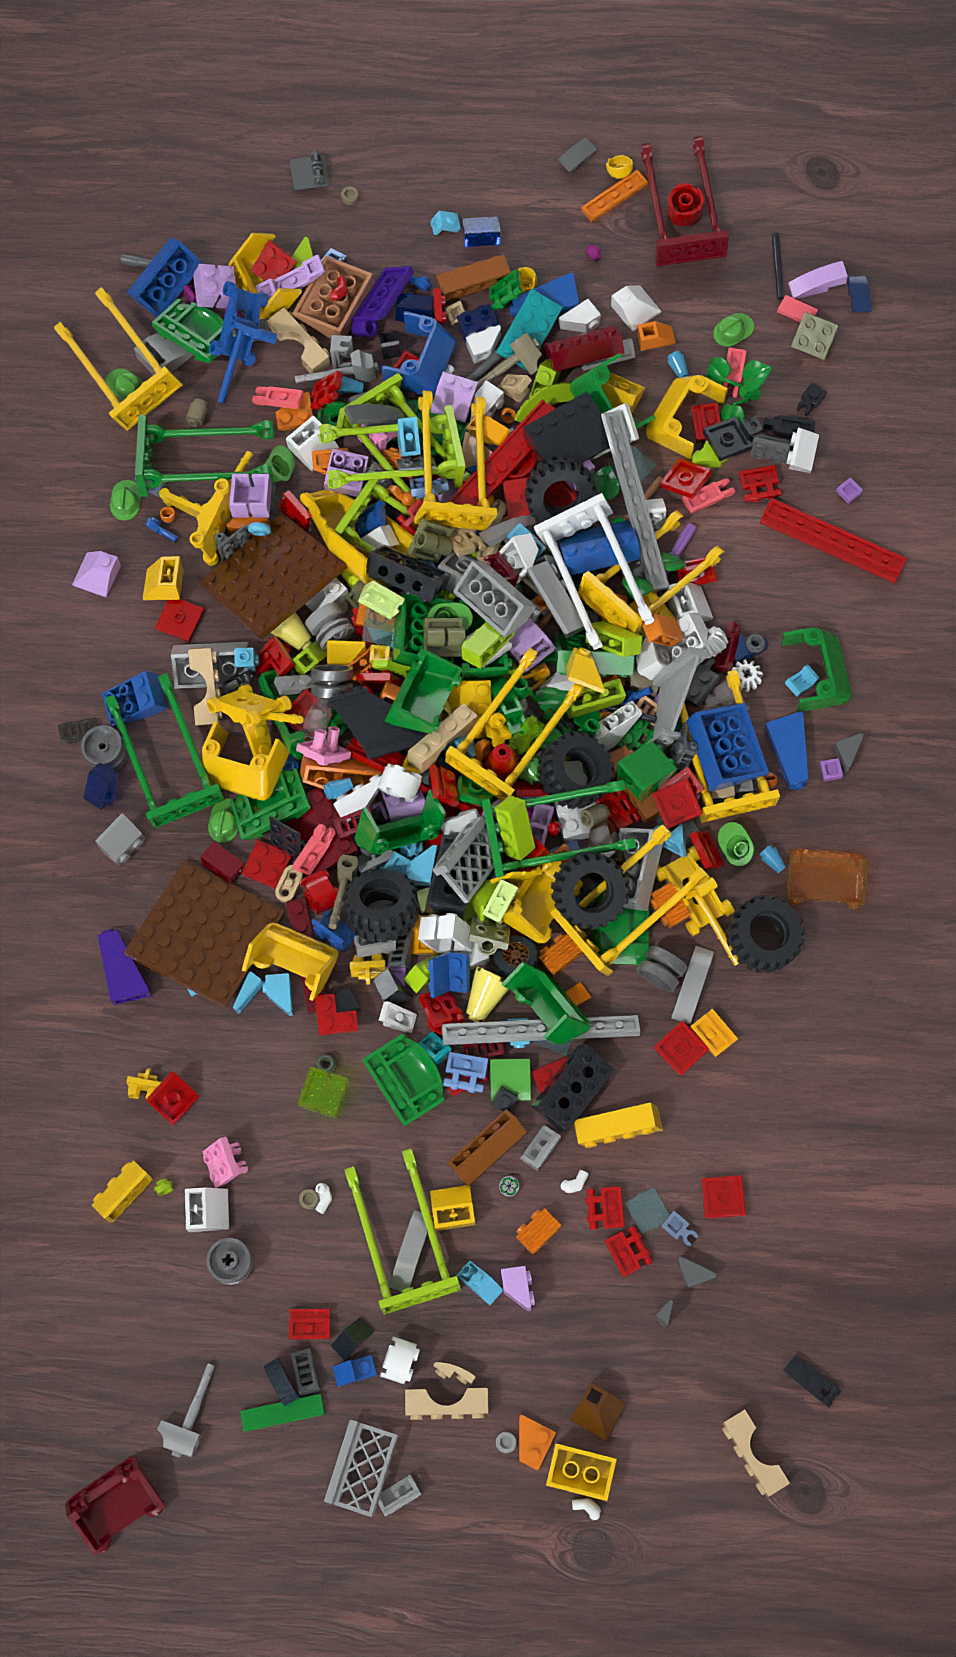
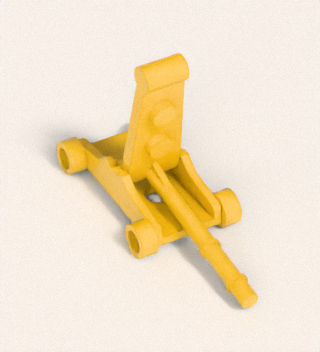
M247 451L244 457L241 458L234 472L244 471L253 456L250 451ZM218 479L214 484L216 492L211 500L202 506L198 503H191L183 496L178 497L172 494L167 488L161 489L159 496L167 506H174L197 518V532L191 534L190 542L195 548H200L203 551V560L207 565H216L219 561V556L215 552L217 549L215 535L219 532H225L226 524L232 516L229 507L232 480Z
M244 684L238 690L220 698L213 697L208 699L206 702L207 708L212 714L222 711L229 715L233 722H240L243 725L253 756L258 754L269 755L272 749L266 719L290 722L292 724H301L304 720L302 716H297L296 714L273 713L290 710V699L287 696H281L273 700L254 694L249 684Z
M692 846L687 849V856L685 858L680 857L662 868L658 866L655 876L657 881L661 882L666 879L668 883L672 882L678 892L683 887V880L690 878L700 868L696 861L700 860V857L695 847ZM711 877L695 886L682 898L692 914L690 916L691 920L685 923L693 937L700 933V928L710 923L717 935V939L720 940L729 955L728 957L735 966L739 964L737 962L739 958L737 955L732 956L730 951L733 948L727 945L726 933L723 932L716 920L723 915L728 917L735 911L728 900L720 902L714 889L718 888L717 883ZM693 897H695L699 905L693 902Z

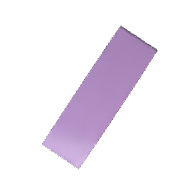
M843 261L810 271L790 281L788 285L792 297L798 299L827 292L830 287L846 284L848 276Z
M548 803L534 806L530 822L532 834L543 845L545 844L548 824L551 822L555 805Z

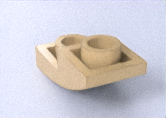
M435 1362L433 1365L436 1368L435 1373L443 1379L446 1376L451 1379L455 1372L458 1374L456 1378L465 1385L467 1382L472 1385L476 1379L473 1374L455 1365Z

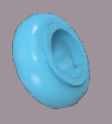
M254 522L249 524L248 531L253 535L265 536L270 534L271 528L265 523Z

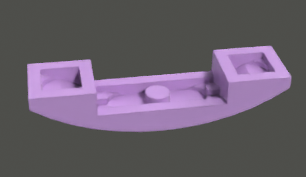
M316 255L302 262V266L274 280L270 278L256 285L257 292L268 294L270 299L278 288L301 289L325 272L320 256Z

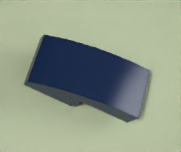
M866 276L848 277V296H851L852 313L870 312L871 300Z

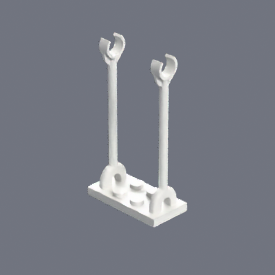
M602 493L534 526L537 535L545 546H549L585 627L587 639L594 650L603 645L596 630L593 629L556 541L572 536L576 531L588 528L598 520L602 524L636 600L642 620L646 625L655 621L649 607L644 602L610 526L607 516L613 514V511Z

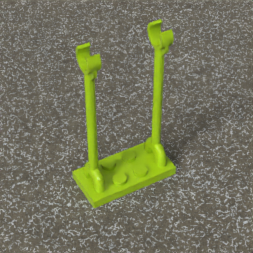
M399 373L348 404L384 405L391 401L394 406L400 407L408 417H417L405 402L404 395L400 390L403 378ZM345 407L340 409L337 421L339 428L361 427V424L351 425L344 411ZM430 433L431 446L446 461V451H443V447ZM366 434L357 435L386 471L394 470ZM464 471L462 485L471 477L467 471ZM401 477L392 478L402 489L403 493L411 492V489Z
M449 405L445 406L444 414L430 418V432L443 434L442 447L443 451L447 453L446 461L439 464L436 469H432V475L437 474L440 478L452 479L454 488H460L464 477L465 461L453 407ZM417 422L418 430L423 429L422 422ZM322 424L319 426L320 434H318L319 442L330 443L341 436L396 432L398 424L339 428L331 424ZM424 469L349 474L341 470L328 471L329 479L327 480V485L330 489H337L352 481L424 475Z
M379 479L369 480L334 530L349 544L358 545L368 553L376 548L362 540L352 528L358 521L359 515L363 514L367 508L370 497L377 501L387 502L410 517L406 512L408 507L391 497L388 491L378 483ZM475 548V552L467 554V556L479 561L476 557L479 549ZM445 590L444 594L438 598L453 601L455 596Z
M411 1148L402 1151L412 1179L442 1281L436 1283L428 1281L421 1284V1287L417 1289L413 1287L406 1288L399 1295H391L359 1188L360 1183L354 1166L344 1169L349 1186L352 1189L380 1284L383 1300L378 1302L384 1315L461 1291L457 1276L452 1278L449 1276Z

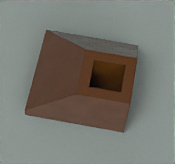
M590 1382L570 1420L607 1441L626 1403Z

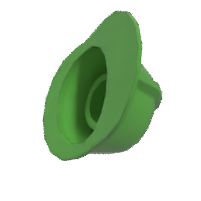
M742 313L725 317L715 326L714 339L721 346L731 347L752 334L754 323L748 315Z
M125 369L113 370L106 377V384L114 395L121 400H125L130 393L137 390L143 383L135 374Z
M276 446L264 464L272 467L273 482L288 481L295 468L294 456L285 446Z
M122 480L113 488L110 507L113 516L119 520H130L139 511L141 495L136 482Z
M462 603L437 604L430 609L427 618H463V628L465 630L470 627L473 618L470 609Z
M540 756L533 757L518 779L524 780L531 785L539 782L540 774L537 773V767L541 765L538 764Z
M225 799L222 802L216 803L211 812L208 832L215 841L220 843L231 841L238 832V826L230 804L231 799Z
M730 822L720 829L718 842L728 861L735 866H743L751 861L755 847L742 825Z

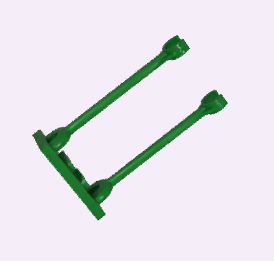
M139 415L135 477L141 497H148L149 488H157L163 482L206 481L221 478L232 480V474H249L250 479H252V474H269L271 483H273L272 467L269 465H261L249 472L162 475L159 471L153 470L152 463H150V459L154 458L151 444L160 443L166 437L252 434L269 440L274 438L273 422L264 420L251 427L164 430L161 426L148 424L146 415Z
M167 673L158 676L164 693L168 697L204 789L198 792L191 791L181 799H171L164 806L158 807L114 694L105 698L147 799L150 811L146 812V815L154 829L225 800L218 784L212 786Z
M624 780L609 782L605 785L525 799L526 807L599 793L622 791L626 788ZM490 799L482 800L496 878L504 877V871L567 860L570 856L576 857L577 853L595 852L599 854L637 848L635 838L615 843L502 864L500 853H503L504 850L502 841L497 839L500 829L498 821L494 822L493 814L496 813L495 807L499 804L491 806Z

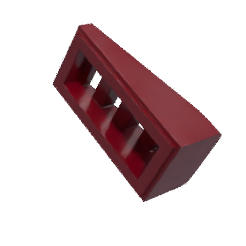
M368 806V807H365V808L368 809L370 815H371L372 818H373V815H372V813H371L370 807H369V806ZM363 808L333 820L340 839L357 832L358 826L355 817L358 816L360 820ZM351 819L354 829H350L347 820ZM344 821L347 832H343L340 822Z
M495 1042L490 1043L491 1053L488 1051L487 1043L463 1044L465 1055L473 1056L471 1050L473 1046L476 1057L490 1059L508 1054L505 1042H498V1051L496 1050ZM481 1044H482V1048H483L484 1055H481V1053H480L479 1045H481Z

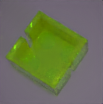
M310 1066L297 1104L299 1108L315 1113L318 1110L321 1115L337 1120L350 1082L348 1078L334 1073L330 1074V1080L328 1079L329 1074L327 1071Z

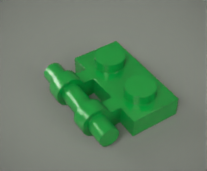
M517 269L489 287V300L494 303L491 305L493 311L504 308L506 303L511 300L514 301L523 292L520 287L521 273Z
M637 719L616 746L621 748L625 745L628 750H638L653 738L654 728L652 730L647 729L650 722ZM642 735L646 736L647 738L644 743L640 744L638 741Z

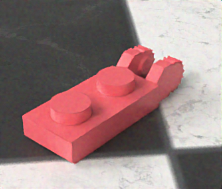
M729 347L727 361L731 367V372L727 376L729 380L741 384L747 350ZM724 381L723 386L727 388V385L730 383ZM737 386L733 389L732 395L734 398H737L739 388Z
M258 386L255 391L260 396H253L252 402L260 406L268 405L299 409L304 393L302 390Z
M729 478L702 487L693 499L683 496L682 500L690 515L733 495L736 492L733 487L722 492L720 491V489L730 484Z
M319 824L314 830V835L292 865L293 869L310 875L330 846L329 844L335 835V829L329 827L326 830L325 825Z

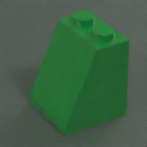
M652 741L617 763L616 776L620 780H624L625 786L640 803L675 776L677 771L676 763L663 754L664 751L660 745H655Z

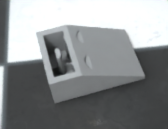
M159 333L151 335L142 341L162 368L165 366L171 373L193 356V354L169 338L165 340ZM136 346L134 351L137 359L155 375L156 372Z

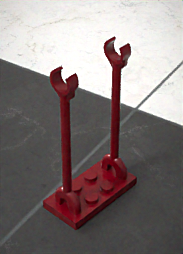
M703 136L694 137L695 145H693L694 155L698 157L713 232L689 236L682 235L674 238H668L665 231L652 165L651 144H641L643 150L641 152L642 162L646 166L660 240H656V267L727 257L729 234L728 230L722 231L718 224L704 157L705 146Z

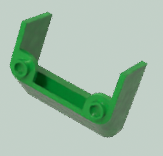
M621 354L613 356L575 378L570 383V391L573 397L576 398L587 391L601 414L613 409L601 385L610 378V372L606 365L621 357ZM652 415L638 423L635 417L632 416L636 429L655 419V416Z
M815 627L784 632L781 647L806 643L809 646H820L827 680L820 681L816 687L817 696L799 699L796 712L846 704L850 700L851 689L837 635Z
M432 790L428 791L420 815L377 826L368 809L363 808L355 841L358 847L370 853L382 854L385 851L427 839L432 840L438 836L446 812L439 800L434 799Z
M522 962L501 983L503 987L514 991V997L521 1004L525 1002L531 1006L548 1027L547 1033L543 1037L554 1045H562L586 1033L592 1027L590 1021L559 983L543 970Z

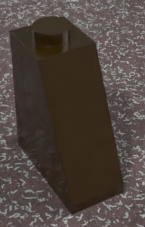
M607 820L590 828L588 847L620 841L616 826ZM623 850L599 853L612 859L619 866L626 862ZM595 872L585 874L586 877L595 882L603 878Z

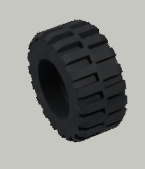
M557 456V460H552V457L546 459L547 463L543 464L541 462L537 465V470L533 469L531 471V478H527L525 497L529 512L538 524L598 494L593 476L589 469L584 467L583 463L580 461L575 462L574 458L567 457V460H564L563 456ZM569 481L578 487V495L571 504L565 507H553L545 502L544 493L555 482Z
M572 732L570 734H563L550 743L539 757L538 764H541L537 767V773L540 774L538 778L539 783L543 784V791L549 795L605 785L614 779V772H612L614 764L610 761V758H612L610 753L606 752V747L603 743L599 744L597 738L594 736L590 738L587 733ZM565 756L575 757L584 765L587 772L586 785H579L568 777L564 768ZM607 792L558 801L557 804L562 807L567 805L568 809H575L576 807L581 809L591 805Z
M595 852L577 853L576 857H568V862H562L559 865L560 871H555L553 876L556 878L555 882H551V889H553L551 897L555 901L554 906L556 910L566 920L584 929H597L598 926L604 928L608 926L609 921L614 923L618 919L616 915L624 912L625 909L622 907L624 903L628 904L629 900L626 897V893H630V887L626 885L628 878L623 874L624 870L612 859ZM591 872L598 873L606 882L605 896L596 906L583 908L574 899L575 885L585 874Z
M381 868V870L371 869L370 872L361 873L360 877L356 876L345 889L346 891L343 895L345 919L351 931L356 935L359 934L360 938L365 940L368 938L371 942L378 940L381 943L387 942L390 939L394 941L398 939V936L401 935L403 937L406 935L408 930H411L418 920L419 904L417 889L411 879H407V876L403 873L399 874L397 870L391 869L389 871L387 868ZM380 900L396 903L394 906L384 910H373L367 907L369 904Z
M769 895L756 896L746 901L733 913L728 922L730 926L726 929V935H729L727 945L733 948L730 951L732 956L737 955L739 958L737 962L739 964L745 963L747 969L752 970L755 968L758 973H763L764 971L771 973L788 965L801 952L800 947L804 945L805 941L802 938L805 934V928H801L803 920L801 917H797L796 913L798 911L796 908L791 909L788 901L781 902L780 897L777 896L770 898ZM765 918L777 926L781 935V943L776 950H764L753 941L750 934V924L754 919Z

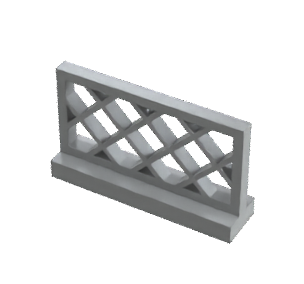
M482 816L470 820L432 869L436 876L441 874L464 903L471 900L494 868L488 831L484 827L486 821ZM479 833L483 835L484 843L479 842ZM470 845H474L475 855L470 854ZM480 846L485 847V856L480 855ZM461 857H465L466 867H461ZM471 858L476 860V868H471ZM481 859L486 860V869H482ZM451 870H456L457 880H454L449 874ZM461 871H466L467 881L462 880ZM472 872H477L476 882L472 879ZM463 884L468 885L467 895L463 891Z
M350 1420L324 1502L373 1518L399 1435ZM367 1429L370 1430L374 1439L364 1444L361 1436L363 1430ZM384 1436L391 1437L390 1446L383 1450L379 1439ZM376 1442L380 1452L370 1457L366 1447ZM363 1449L367 1459L357 1464L355 1460L356 1452ZM382 1455L384 1465L376 1470L372 1460ZM369 1462L373 1473L363 1477L359 1467ZM357 1470L361 1480L351 1485L348 1479L349 1473ZM375 1476L378 1484L375 1489L370 1491L366 1480ZM363 1483L367 1493L357 1498L353 1488ZM350 1490L354 1500L348 1504L341 1503L343 1493ZM368 1496L371 1501L369 1512L362 1510L359 1501Z

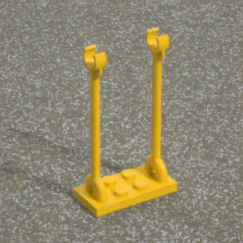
M101 287L95 294L109 308L156 372L155 375L143 382L137 390L130 393L125 400L120 402L72 338L73 335L69 329L64 327L61 321L54 326V329L69 344L111 401L114 409L109 412L110 416L128 431L138 423L139 415L149 414L178 390L182 383L165 366L163 368L160 366L115 306L114 300Z
M423 390V397L418 399V407L422 410L425 497L422 506L414 517V524H420L423 518L451 528L484 531L488 529L497 516V508H490L489 501L486 499L483 415L486 408L485 397H476V403L471 404V414L475 416L478 505H458L453 502L438 503L436 502L435 495L432 493L429 410L432 406L433 395L432 391Z
M678 510L674 511L667 518L664 525L654 532L656 540L669 530L674 531L681 525L678 520L683 518V515ZM715 546L701 564L649 606L651 613H654L710 565L712 567L717 565L721 560L719 556L725 551L719 546ZM614 565L604 574L601 573L597 576H594L589 571L583 574L578 591L579 597L606 622L639 634L643 622L640 613H635L627 606L624 600L618 598L609 587L604 585L607 580L621 570L620 565Z
M532 648L526 651L520 661V665L467 737L456 749L450 746L446 751V763L501 801H504L508 796H514L515 790L512 787L517 778L572 702L576 701L584 690L583 685L573 684L567 694V698L504 782L498 779L497 774L492 770L482 768L479 761L465 756L475 737L525 669H528L537 658L538 652Z
M737 670L728 671L726 678L729 689L733 691L736 705L742 704L744 702L740 692L741 685ZM685 702L680 712L682 724L689 718ZM686 722L687 742L691 743L693 740ZM697 752L692 759L696 776L705 788L701 792L703 802V814L700 815L701 823L776 806L780 798L778 789L770 791L764 776L757 778L759 794L748 793L740 799L731 797L725 799L723 803L714 805Z
M664 825L658 827L652 833L651 839L621 865V868L624 870L623 874L656 844L664 843L672 835ZM702 868L696 870L690 876L689 882L616 947L609 949L601 956L598 953L600 949L597 945L585 938L588 935L582 928L566 920L556 908L550 914L595 967L606 976H609L613 972L610 965L627 946L695 886L710 877ZM605 880L580 901L578 905L583 908L587 907L605 891Z

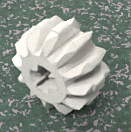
M714 626L711 629L707 628L706 647L703 648L707 650V658L716 657L728 644L724 631Z
M745 659L743 660V665L737 662L736 667L732 668V671L737 670L741 685L740 691L745 688L748 693L750 687L755 690L757 689V684H761L762 680L760 678L763 673L759 671V665L754 666V661L747 664Z

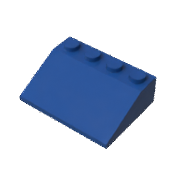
M628 520L610 524L626 561L640 559L639 543L635 531ZM602 526L575 532L572 536L556 541L570 575L619 564Z
M745 703L696 712L686 720L692 740L698 744L697 754L710 792L729 788L769 774Z

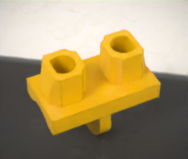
M501 713L492 714L484 725L485 734L492 739L494 747L499 744H505V741L511 739L512 736L505 725L506 719Z
M382 954L372 955V961H364V957L358 958L357 955H354L353 961L350 962L351 977H358L359 980L366 979V984L371 985V979H374L386 969Z
M147 1068L145 1073H138L137 1078L127 1077L129 1098L139 1099L140 1092L146 1091L147 1099L161 1083L157 1081L158 1076L152 1075V1069Z

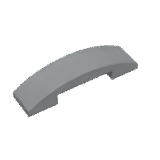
M695 946L671 1019L683 1021L690 1025L714 954L713 951Z
M416 1210L413 1212L389 1288L402 1292V1290L411 1287L424 1242L428 1235L422 1212Z

